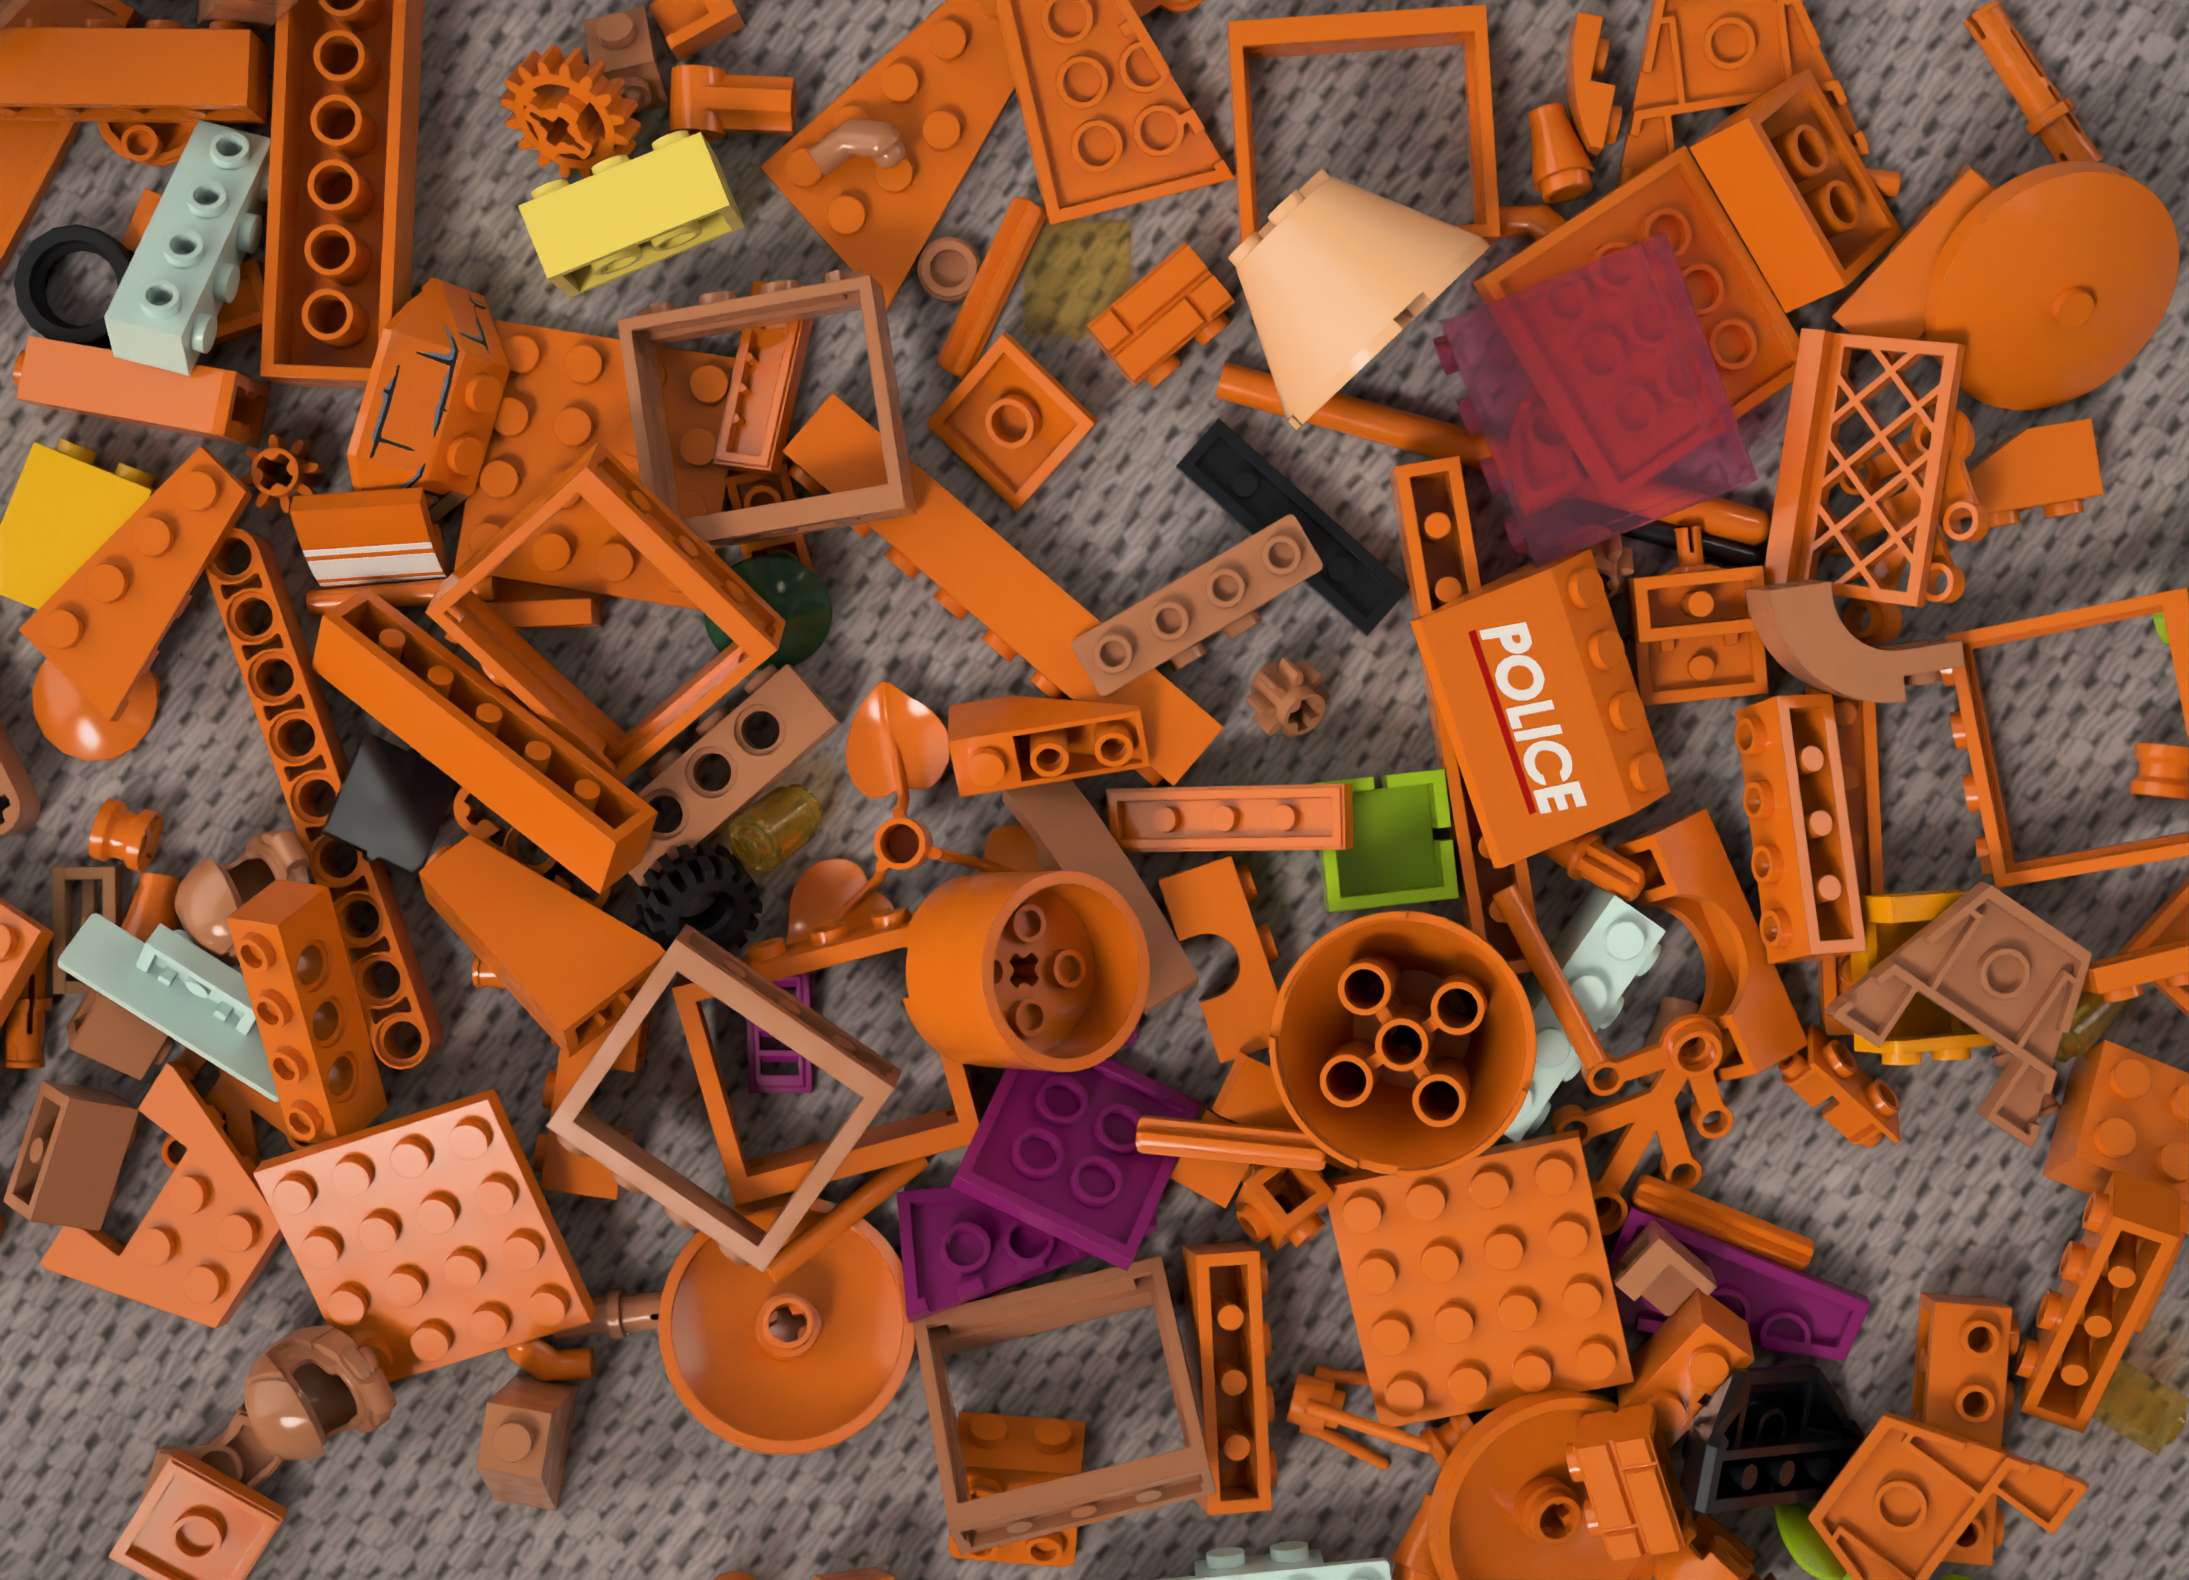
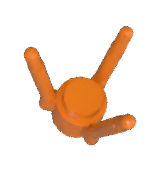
M1316 1364L1313 1376L1298 1372L1285 1421L1300 1425L1299 1433L1320 1438L1382 1470L1389 1468V1460L1361 1443L1335 1431L1334 1429H1337L1338 1424L1404 1447H1410L1425 1453L1432 1451L1433 1444L1427 1439L1342 1410L1346 1392L1334 1389L1335 1384L1370 1385L1367 1371L1336 1370Z

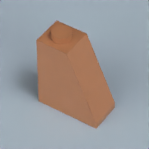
M516 1374L487 1402L476 1468L494 1501L553 1511L558 1510L578 1384L561 1381L543 1382L531 1376Z

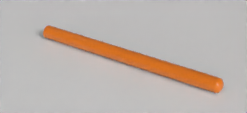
M1225 361L1215 398L1286 417L1271 373ZM1340 392L1335 393L1305 422L1434 459L1459 456L1461 466L1509 479L1507 438ZM1576 458L1584 483L1579 492L1570 495L1572 497L1681 527L1702 526L1701 532L1751 546L1763 544L1769 536L1771 517L1764 509L1652 478L1619 500L1606 504L1579 458Z

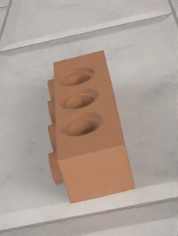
M773 663L768 665L745 685L744 690L750 695L732 712L725 705L717 709L696 728L697 733L702 737L684 754L677 747L673 748L647 771L654 780L643 788L637 796L652 807L664 796L673 797L679 802L683 817L678 828L670 833L660 830L654 823L642 862L628 872L639 886L649 887L643 877L648 868L658 873L661 871L662 866L658 862V858L667 853L671 861L677 859L679 854L676 847L688 844L693 853L696 852L698 842H707L843 724L793 665L786 664L780 670ZM762 712L772 714L778 721L780 729L777 741L766 749L755 747L750 742L747 734L750 720ZM713 754L723 756L731 768V777L728 784L718 791L708 789L700 778L701 764L707 757Z

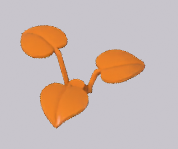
M883 681L878 683L866 696L853 719L846 745L848 773L853 784L863 795L876 799L887 797L896 791L898 795L896 807L892 810L893 818L884 822L878 828L874 837V851L879 859L875 864L876 870L873 877L868 881L864 870L857 863L847 859H826L809 867L798 879L792 892L785 945L810 939L808 933L810 930L828 923L844 921L849 929L872 923L871 915L889 907L891 911L895 910L893 903L885 895L876 891L884 882L890 868L895 870H912L922 866L931 858L980 870L978 873L1045 871L1037 861L1038 846L1021 825L999 827L992 831L987 837L984 847V859L933 846V838L927 826L916 819L908 818L909 788L923 790L932 787L942 778L951 758L948 746V731L942 720L931 709L908 696L889 682Z

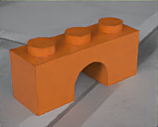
M1229 854L1159 878L1158 882L1178 941L1201 934H1214L1229 941L1237 953L1238 968L1232 982L1225 989L1217 993L1199 998L1220 1064L1236 1059L1239 1051L1248 1055L1268 1048L1272 1016L1281 986L1276 988L1268 963L1280 959L1268 924L1255 927L1248 903L1258 900L1259 897L1247 863L1235 867L1232 856Z
M651 1010L609 1070L636 1072L644 1067ZM617 1022L570 1058L560 1048L557 1071H548L543 1088L542 1105L543 1108L551 1109L550 1119ZM551 1038V1043H552V1045H557V1046H559V1045ZM588 1099L583 1109L597 1117ZM610 1126L633 1142L635 1130ZM551 1129L548 1130V1134H539L535 1147L533 1166L534 1171L543 1172L540 1189L617 1200L626 1193V1189L612 1178L611 1170L591 1156L580 1157L568 1151L558 1142L556 1138L557 1133Z

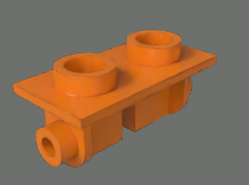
M1814 1025L1808 1026V1049L1802 1053L1797 1051L1781 1060L1778 1064L1779 1070L1783 1072L1782 1081L1812 1108L1833 1096L1835 1100L1822 1108V1117L1853 1145L1862 1144L1866 1148H1871L1881 1140L1883 1134L1895 1144L1900 1142L1898 1118L1900 1103L1894 1091L1883 1080H1873L1858 1067L1852 1053L1842 1042L1836 1039L1830 1041Z

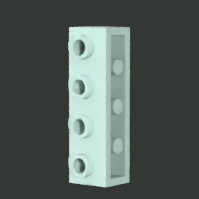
M198 120L104 316L114 357L190 376L200 353L207 354L211 350L217 333V315L223 302L231 303L235 298L240 282L239 267L246 253L253 254L256 251L261 239L262 217L268 206L271 138Z
M1596 886L1592 888L1551 947L1557 963L1595 1033L1598 1028L1605 1029L1616 1019L1624 1004V998L1621 995L1635 975L1642 976L1655 963L1661 951V945L1658 942L1666 932L1616 895ZM1534 973L1524 986V990L1529 999L1535 1020L1537 1055L1532 1082L1524 1104L1515 1120L1504 1133L1514 1142L1520 1141L1525 1133L1528 1135L1534 1133L1542 1125L1550 1111L1551 1104L1548 1100L1562 1080L1564 1082L1571 1080L1582 1067Z

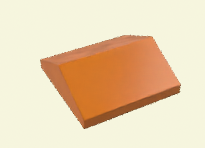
M1005 332L926 422V425L1017 512L1074 454L1099 421L1010 334Z

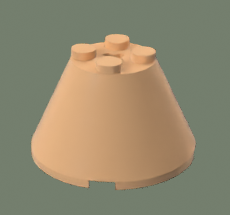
M1323 168L1299 191L1296 189L1282 201L1267 217L1270 221L1259 232L1255 231L1231 253L1228 259L1236 267L1286 419L1293 428L1297 430L1491 246L1481 236L1333 176L1330 177Z

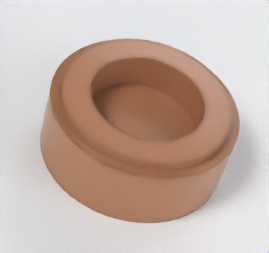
M944 237L931 242L923 250L918 260L917 272L920 283L929 296L939 302L957 303L965 300L981 263L976 251L970 244L959 238Z

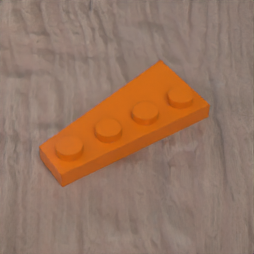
M200 446L40 607L19 631L109 721L118 722L129 704L127 698L141 675L147 674L160 652L157 648L174 619L180 618L192 598L190 592L206 565H211L253 493L207 448Z

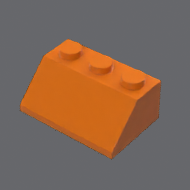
M1809 67L1725 118L1689 147L1698 162V167L1705 180L1712 186L1729 215L1731 224L1739 237L1743 239L1761 270L1763 278L1772 293L1775 294L1785 313L1845 288L1903 234Z

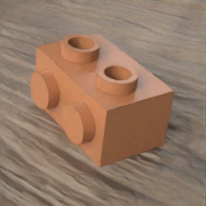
M42 1080L3 1202L30 1222L100 1231L106 1212L113 1206L117 1196V1178L125 1153L132 1146L136 1137V1119L139 1112L137 1108L109 1091Z

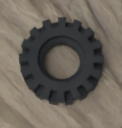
M698 842L697 851L693 853L688 844L676 847L679 854L677 859L671 861L667 853L657 859L662 866L659 873L648 868L643 877L649 887L638 886L636 896L641 904L636 905L637 913L652 940L659 943L666 952L686 924L728 952L727 946L733 942L742 948L749 941L743 932L744 929L756 931L760 922L754 914L762 913L763 903L758 897L761 893L741 861L734 853L731 855L727 847L718 844L715 850H713L709 842ZM709 891H719L716 900L705 911L691 917H679L684 906L694 897Z

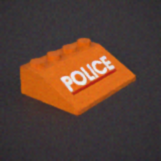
M1591 548L1532 561L1410 621L1494 869L1506 867L1630 816L1671 792L1665 775L1664 765L1659 757L1645 714L1644 705L1639 696L1625 654L1624 644L1619 636L1604 590L1603 580L1598 572Z

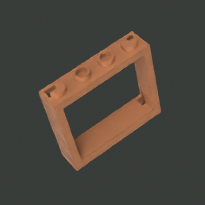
M835 270L824 275L825 283L800 287L798 280L773 281L761 286L762 294L737 298V293L734 291L711 292L699 296V305L674 309V304L670 302L650 303V308L636 310L637 316L617 320L640 481L710 549L917 515L883 286L871 275L863 276L862 270L847 273ZM861 309L887 484L681 519L655 346Z
M686 924L546 1127L557 1133L556 1138L558 1142L571 1153L580 1157L591 1156L610 1169L612 1178L626 1190L636 1194L644 1192L665 1206V1213L676 1224L688 1230H696L698 1228L717 1241L720 1251L731 1261L742 1266H749L751 1264L764 1273L894 1091L902 1070ZM677 971L861 1096L859 1102L767 1231H764L583 1109Z
M1161 1256L1131 1263L1127 1271L1114 1266L1113 1268L1088 1274L1069 1272L1056 1277L1051 1283L1027 1289L1021 1287L1003 1288L994 1292L990 1298L960 1304L913 1322L949 1532L961 1555L1217 1493L1171 1288ZM1154 1305L1185 1448L971 1500L946 1355Z

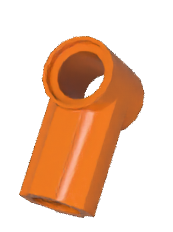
M678 65L672 67L669 134L680 130H687L691 136L701 132L704 133L706 140L723 139L726 137V133L794 136L797 105L795 78L728 75V71L725 69L707 65Z

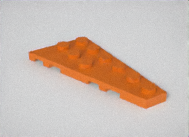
M947 0L760 167L852 272L862 270L863 276L871 275L883 286L886 311L888 313L912 268L918 262L923 250L927 247L931 235L946 209L952 203L1015 91L995 0ZM851 119H865L889 122L900 131L899 139L906 146V155L898 165L890 169L880 168L875 163L873 157L855 155L825 177L806 150L844 122Z

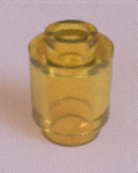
M799 784L774 788L731 821L729 835L733 854L743 865L749 868H754L761 872L774 870L815 838L818 827L823 822V811L819 801L807 788Z

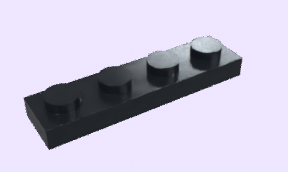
M1219 418L1176 465V469L1251 536L1286 515H1294L1323 563V568L1320 572L1303 582L1365 637L1371 633L1410 589Z

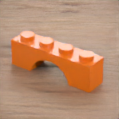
M1707 808L1663 822L1613 847L1616 853L1643 867L1648 877L1645 887L1635 899L1638 906L1655 907L1674 915L1687 927L1699 946L1704 962L1706 981L1704 997L1697 1014L1712 1019L1721 1030L1724 1038L1721 1061L1713 1070L1716 1082L1759 1074L1808 1046V1041L1798 1020L1797 1013L1791 1004L1774 964H1768L1766 945L1761 939L1760 930L1748 905L1745 893L1741 889Z

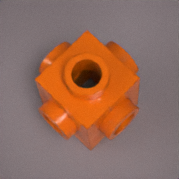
M1253 1164L1247 1169L1241 1180L1243 1186L1234 1202V1206L1238 1209L1236 1217L1245 1233L1256 1243L1264 1241L1269 1249L1276 1253L1290 1241L1298 1249L1315 1237L1326 1226L1321 1217L1328 1208L1327 1203L1335 1194L1325 1183L1324 1180L1327 1179L1321 1170ZM1278 1202L1282 1203L1287 1208L1288 1214L1284 1211V1209L1279 1205Z

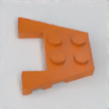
M1652 0L1618 172L1617 187L1675 150L1671 120L1673 115L1749 104L1808 67L1858 155L1869 154L1868 143L1862 130L1858 131L1846 105L1848 100L1839 81L1834 80L1819 47L1821 44L1819 37L1801 0Z
M178 1060L166 1063L137 1110L184 1145L187 1151L126 1247H123L102 1229L95 1231L63 1226L40 1264L47 1270L216 1329L229 1323L284 1235L253 1174L256 1166L248 1155H240L223 1130L225 1121L213 1104H205L190 1082L194 1079V1076L188 1067Z
M1884 1411L1813 1506L1807 1518L1852 1580H1928L1993 1493L1999 1495L2054 1535L2089 1489V1483L2079 1476Z

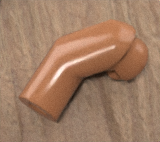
M851 119L844 122L806 151L826 177L855 155L873 157L875 163L882 169L893 168L904 159L906 146L899 139L900 131L889 122Z

